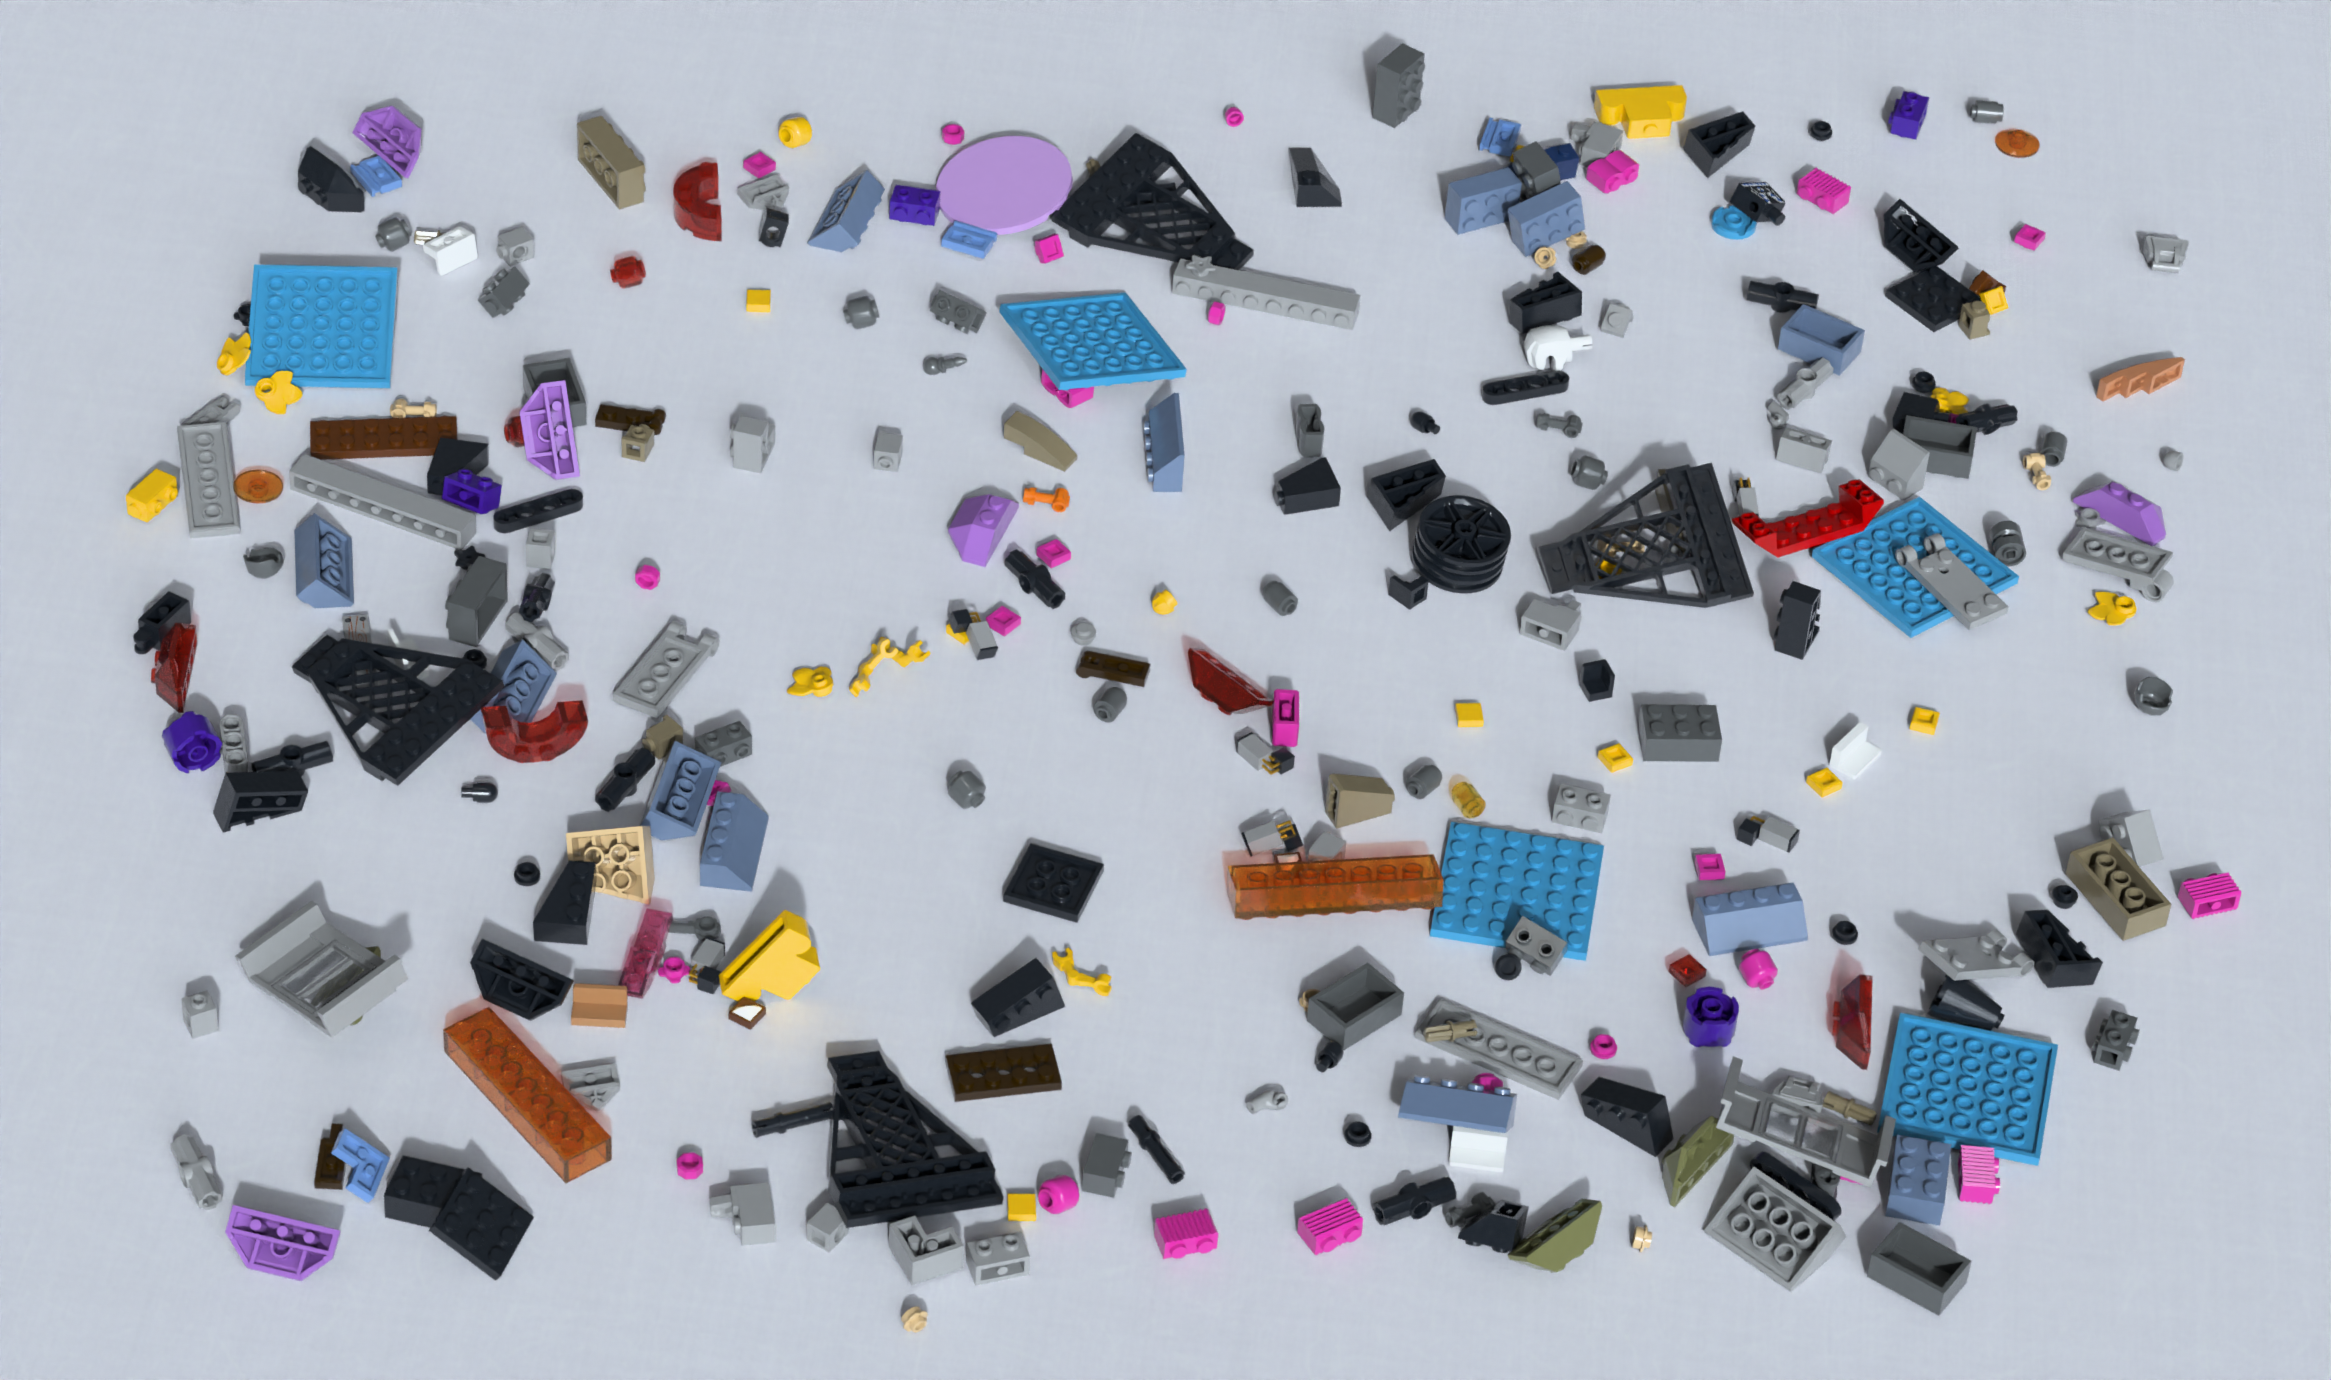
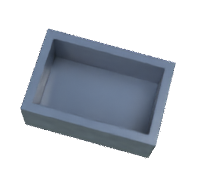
M1507 167L1449 183L1445 211L1446 222L1459 235L1509 221L1508 208L1519 204L1522 182Z
M1568 181L1508 208L1512 242L1525 257L1536 253L1543 246L1549 247L1585 230L1581 196Z
M1803 304L1781 327L1778 350L1810 364L1825 358L1830 361L1831 366L1834 368L1833 373L1840 376L1861 353L1865 330Z
M1897 1135L1891 1164L1886 1217L1940 1226L1945 1204L1951 1144Z

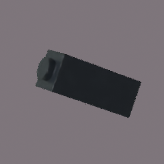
M440 437L427 473L428 493L443 495L445 476L458 472L460 469L471 470L475 475L480 473L489 464L488 444Z
M1324 457L1279 480L1278 489L1274 493V499L1284 515L1337 507L1340 503L1341 487L1327 458Z

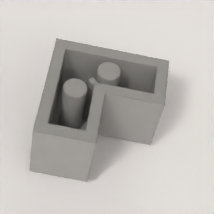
M740 416L737 424H733L730 432V438L733 439L730 450V457H733V468L762 473L775 445L776 425L769 424V421Z
M2150 810L2123 812L2098 820L2102 839L2114 838L2139 867L2164 859Z
M916 1216L889 1224V1248L911 1285L963 1268L964 1245L953 1227L926 1235Z

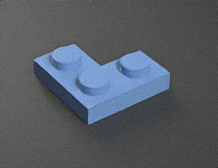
M344 1128L339 1133L331 1153L353 1167L345 1188L368 1203L376 1194L390 1158Z

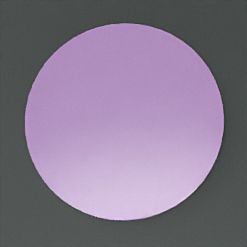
M1004 136L974 144L953 157L941 171L937 180L936 191H941L940 210L951 223H954L956 220L996 232L997 235H1005L1030 229L1048 219L1047 216L1059 210L1067 200V195L1072 189L1073 178L1067 158L1052 144L1032 137Z

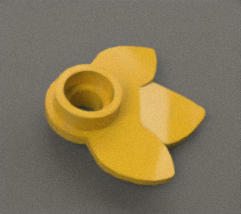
M245 332L236 342L229 337L226 340L217 361V369L223 375L228 376L234 373L249 358L251 352L249 349L251 344L249 333Z
M278 371L271 378L259 380L255 386L256 397L264 401L266 408L275 414H285L287 410L286 404L296 403L302 398L303 393L298 387L291 384L293 373L290 371ZM267 389L271 390L267 393H263Z
M1942 387L1935 388L1932 391L1930 398L1939 401L1940 412L1947 413L1949 411L1957 415L1968 412L1964 408L1969 402V398L1960 392L1950 393L1946 388Z
M2095 592V597L2099 604L2088 610V613L2093 618L2106 620L2108 625L2116 626L2123 624L2127 618L2133 617L2136 614L2137 608L2135 601L2130 597H2119L2117 594L2110 592Z
M819 666L815 670L810 668L795 670L792 676L796 683L787 689V693L805 696L813 692V695L817 697L826 696L832 692L834 684L831 677L832 672L829 668Z

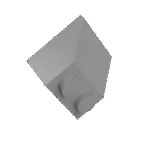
M1893 428L1871 458L1868 477L1902 500H1906L1923 489L1930 452Z

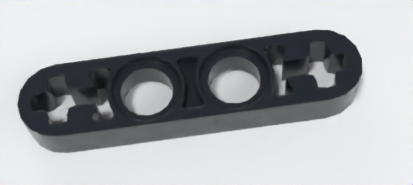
M1551 371L1491 382L1483 386L1482 400L1489 405H1499L1559 394L1568 390L1570 378L1563 371ZM1537 384L1542 387H1533L1532 385ZM1515 388L1520 391H1511L1510 389Z
M568 489L499 510L493 516L494 529L499 533H510L578 512L583 508V494L579 490ZM546 506H554L555 508H554V509H545L544 507H546ZM523 513H532L533 515H531V516H522L521 514H523Z
M1760 1152L1751 1159V1169L1753 1167L1757 1168L1833 1221L1841 1215L1842 1209L1837 1200L1771 1154Z

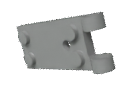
M1939 533L1924 539V547L1930 555L1922 559L1917 558V553L1911 545H1906L1896 550L1895 556L1899 565L1905 567L1968 630L2007 614L2009 606L1946 547L1945 540Z
M675 621L671 622L664 634L613 693V701L658 718L709 656L713 657L716 654L720 643L719 638L705 634L699 644L695 645L684 640L687 632L686 625Z
M1997 929L1990 931L1986 936L1923 940L1918 948L1920 952L1954 981L2005 976L2024 977L2034 966V961L2025 953H2019L2013 959L2011 955L2001 951L2007 943V938Z

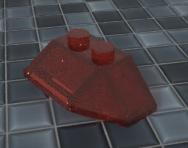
M175 623L162 640L160 651L155 653L156 668H152L151 683L156 685V694L178 713H184L198 646L196 625Z
M1189 648L1188 658L1193 686L1201 692L1202 698L1216 703L1221 712L1227 715L1232 713L1245 714L1272 706L1273 700L1265 696L1205 649Z
M1864 974L1858 975L1840 991L1839 1001L1833 1002L1832 1017H1837V1020H1833L1831 1036H1836V1048L1859 1068L1867 1070L1871 1053L1873 976Z

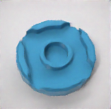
M1734 205L1725 209L1720 207L1714 211L1711 226L1718 235L1734 240L1748 238L1754 234L1757 222Z

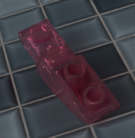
M646 909L634 947L630 948L618 986L627 987L628 996L643 999L649 990L666 949V939L673 921L672 913Z

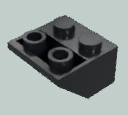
M1501 1200L1470 1219L1459 1232L1458 1239L1465 1240V1243L1471 1246H1481V1244L1490 1246L1493 1251L1499 1253L1512 1252L1523 1238L1529 1206Z

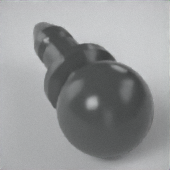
M931 357L925 360L923 370L929 375H937L940 372L946 373V368L959 367L965 364L967 359L955 357L954 359Z

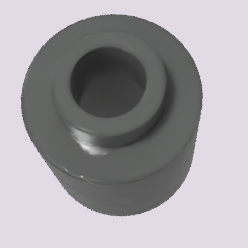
M1976 100L1975 105H1971L1970 118H1974L1975 123L1996 124L2003 120L2004 106L2003 104H1998L1997 101Z
M2049 432L2044 436L2041 454H2044L2045 465L2058 466L2064 460L2067 438L2062 433Z
M1271 581L1264 587L1263 596L1265 601L1279 615L1286 616L1296 610L1298 598L1283 583Z
M1118 687L1107 689L1094 705L1093 710L1097 718L1107 723L1113 722L1126 707L1127 695Z
M1434 765L1421 767L1406 781V788L1409 794L1416 799H1424L1439 787L1442 773Z

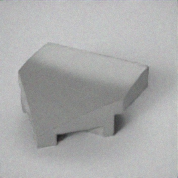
M776 174L739 187L737 194L748 208L782 210L790 186H786L780 176Z
M615 1063L561 1071V1080L566 1099L595 1111H600L620 1090Z

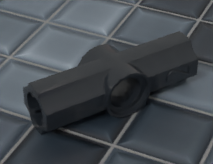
M1750 281L1746 300L1771 305L1774 311L1786 313L1790 310L1797 311L1803 304L1816 309L1819 294L1795 290L1793 285L1787 282H1778L1775 285Z
M1984 404L1974 411L1959 414L1956 418V424L1977 427V432L1982 431L1984 435H1988L2000 427L2013 425L2018 420V411L2014 405L2004 404L1991 407L1990 404Z
M1018 549L1010 552L1009 556L1005 559V566L1019 579L1022 590L1027 594L1033 592L1047 607L1052 609L1059 607L1065 600V592L1051 580L1050 572L1046 566L1042 564L1037 566Z
M542 573L540 576L535 577L531 584H527L519 609V613L525 621L533 622L535 619L540 618L543 611L548 610L555 586V581L552 580L550 574Z
M327 741L303 748L297 745H287L281 749L279 755L252 762L251 766L253 772L298 771L302 777L306 769L333 762V755Z
M645 748L636 750L626 762L615 766L614 775L595 796V802L602 810L607 812L615 810L625 797L636 793L637 784L655 765V757L650 753V750Z
M1443 1177L1421 1186L1417 1183H1409L1402 1187L1397 1195L1374 1203L1373 1211L1380 1225H1387L1409 1216L1417 1220L1425 1217L1433 1207L1456 1199L1457 1192L1454 1182L1450 1177Z

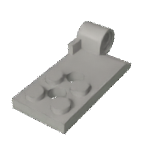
M2083 527L2063 552V561L2129 579L2130 588L2142 591L2143 596L2151 602H2160L2174 584L2172 575L2163 569L2173 557V552Z

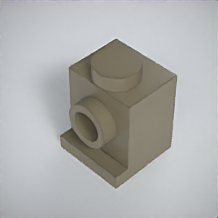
M1982 301L1962 304L1958 326L1969 340L1990 335V330L1987 328L1990 314L1985 309L1986 305Z
M640 424L639 426L631 425L626 435L622 437V457L645 462L654 446V430L645 424ZM633 445L640 447V451L632 449Z
M665 715L662 722L646 730V738L642 739V745L645 749L650 750V753L659 760L667 755L674 741L683 744V728L670 716Z

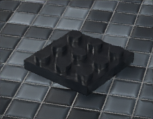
M1938 266L1928 268L1887 289L1885 296L1932 332H1936L1959 320L1962 304L1981 301L1978 295Z
M1030 843L1004 893L1003 902L1078 923L1104 872V864Z
M467 1167L460 1175L429 1231L496 1281L504 1272L534 1216Z

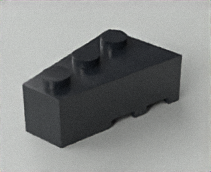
M1742 111L1689 129L1683 149L1704 175L1709 178L1750 145L1755 125Z
M1558 271L1553 274L1551 280L1547 282L1546 280L1540 281L1539 287L1534 290L1529 288L1510 299V324L1522 334L1528 333L1533 328L1553 325L1582 316V291Z
M1435 459L1371 478L1367 498L1388 530L1391 531L1441 495L1446 475Z
M1793 581L1788 590L1784 589L1781 594L1780 603L1783 606L1777 615V621L1780 624L1775 630L1773 639L1776 640L1775 651L1803 660L1820 631V627L1815 625V621L1819 622L1820 614H1817V609L1819 610L1821 605V590Z
M298 771L225 773L213 814L222 832L231 831L230 827L245 823L246 826L254 824V820L269 816L271 820L302 811L308 789Z
M568 862L533 921L534 941L587 945L597 883L596 862Z
M2049 910L2025 911L2016 931V936L2028 956L2034 961V966L2046 987L2093 985L2103 962L2098 957L2093 958L2085 951L2086 945L2083 942L2077 943L2068 935L2070 930Z
M1034 958L971 1002L976 1017L993 1037L1065 1007L1053 976L1037 958Z
M1598 1077L1581 1094L1585 1117L1654 1157H1657L1674 1139L1665 1095Z

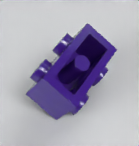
M1903 91L1901 99H1896L1894 111H1891L1888 124L1892 125L1890 134L1916 140L1927 114L1930 97Z
M895 185L890 199L889 219L935 226L940 211L941 191Z
M460 469L458 472L445 476L442 499L476 513L487 514L489 511L499 508L502 485L493 482L489 477L477 476L471 470Z

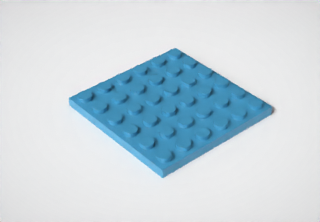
M254 265L249 320V335L251 339L249 349L251 352L246 361L245 386H256L259 380L271 378L278 371H290L293 373L291 384L296 387L391 388L398 278L397 267Z
M1126 292L1000 305L999 313L1058 390L1090 388L1103 385L1111 386L1123 383L1131 384L1143 381L1152 382L1162 379L1172 380L1185 377L1187 369Z
M1921 497L1871 520L1864 531L1827 542L1813 549L1812 557L1910 638L1944 622L1954 615L1905 567L1899 565L1895 556L1897 549L1911 545L1917 553V558L1922 559L1930 555L1924 547V539L1939 533L1944 538L1946 547L1995 594L2018 584L2019 579L2015 572Z
M1451 822L1430 936L1506 948L1507 938L1521 917L1524 916L1567 942V952L1564 958L1586 961L1604 845Z
M1900 1013L1877 1133L1887 1115L1896 1119L1893 1132L1895 1137L1901 1135L1951 1144V1148L1960 1150L1961 1145L1994 1148V1157L2038 1166L2058 1045Z

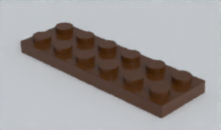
M456 416L310 421L311 457L320 460L434 456L440 437L457 440Z

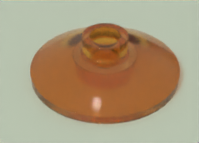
M2021 129L2003 130L1995 138V145L1998 150L2016 158L2033 156L2038 152L2040 146L2039 140L2033 134Z
M250 470L240 474L235 479L233 488L235 494L240 499L260 504L277 499L283 491V482L273 472Z

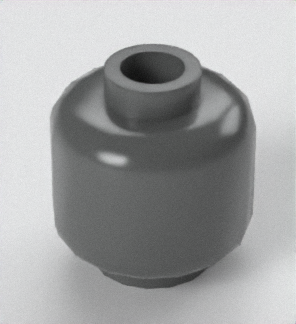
M393 217L378 225L377 231L379 234L375 235V238L381 248L386 247L387 250L393 252L407 245L409 237L412 235L404 219L399 220L397 217Z
M868 296L849 300L847 309L843 310L846 323H852L855 329L872 326L876 323V318L880 317L875 299L871 300Z
M1584 455L1580 459L1575 460L1571 470V477H1573L1576 485L1595 490L1600 484H1605L1608 471L1605 470L1603 461Z
M959 771L949 780L948 795L961 808L967 809L971 806L977 808L985 800L986 785L973 772Z

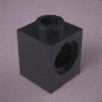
M766 208L759 230V242L768 247H781L789 224V214ZM776 227L779 230L777 232H770L767 229Z

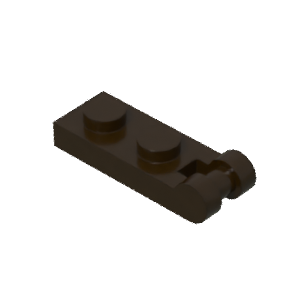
M600 404L595 418V427L628 431L631 425L639 426L640 424H645L654 430V435H659L663 427L662 424L666 419V413L661 409L651 412Z
M1085 651L1082 654L1081 663L1077 667L1076 674L1081 678L1092 676L1144 687L1150 673L1151 664Z

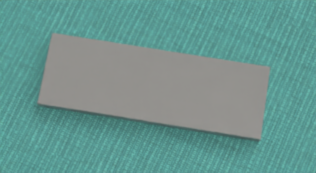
M226 422L177 426L190 538L240 534Z
M1439 999L1415 1033V1038L1557 1100L1561 1098L1583 1065L1582 1059ZM1474 1019L1477 1028L1472 1029L1477 1030L1476 1036L1456 1038L1453 1042L1448 1040L1426 1042L1423 1036L1425 1027L1446 1024L1447 1021L1455 1023Z

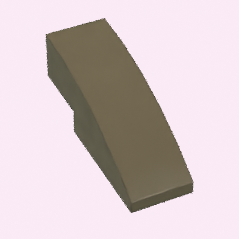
M1016 411L1004 423V439L1023 446L1024 455L1064 472L1077 460L1078 455L1061 438L1033 418Z

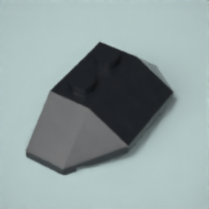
M312 146L301 151L297 185L302 194L308 196L327 211L360 213L365 211L364 192L360 188H356L353 180L340 166Z
M1901 199L1884 213V247L1913 272L1941 265L1959 249L1955 243Z
M485 939L480 941L470 961L483 999L529 1021L561 1006L574 982L571 978Z

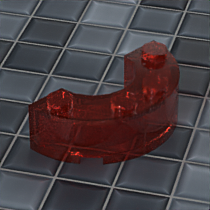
M703 162L699 166L687 170L676 180L673 188V214L678 226L684 231L688 229L693 232L694 237L709 241H722L721 205L706 202L718 199L717 163Z
M583 700L557 702L555 710L548 717L532 723L519 722L512 719L508 713L507 706L481 707V716L491 747L501 756L518 763L553 760L575 746L583 737L588 726V718Z

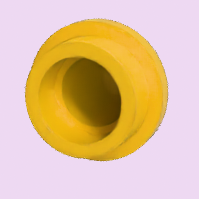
M1166 589L1161 593L1157 592L1152 600L1153 610L1162 615L1172 613L1174 607L1178 605L1175 598Z

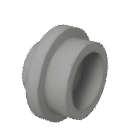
M1079 623L1072 627L1071 636L1075 643L1089 645L1096 637V629L1088 623Z

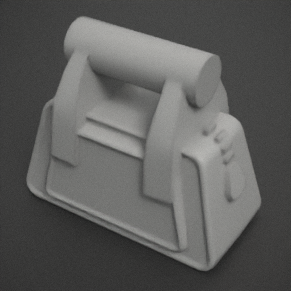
M2146 236L2143 254L2146 261L2151 264V270L2179 273V268L2186 258L2189 241Z
M1788 1076L1787 1082H1781L1772 1092L1774 1096L1821 1113L1823 1102L1821 1092L1818 1090L1819 1083ZM1771 1109V1111H1770V1112H1773V1113H1777V1114H1781V1115H1784V1116L1792 1117V1116H1789V1115L1784 1114V1113H1782V1112L1776 1111V1110H1774V1109Z

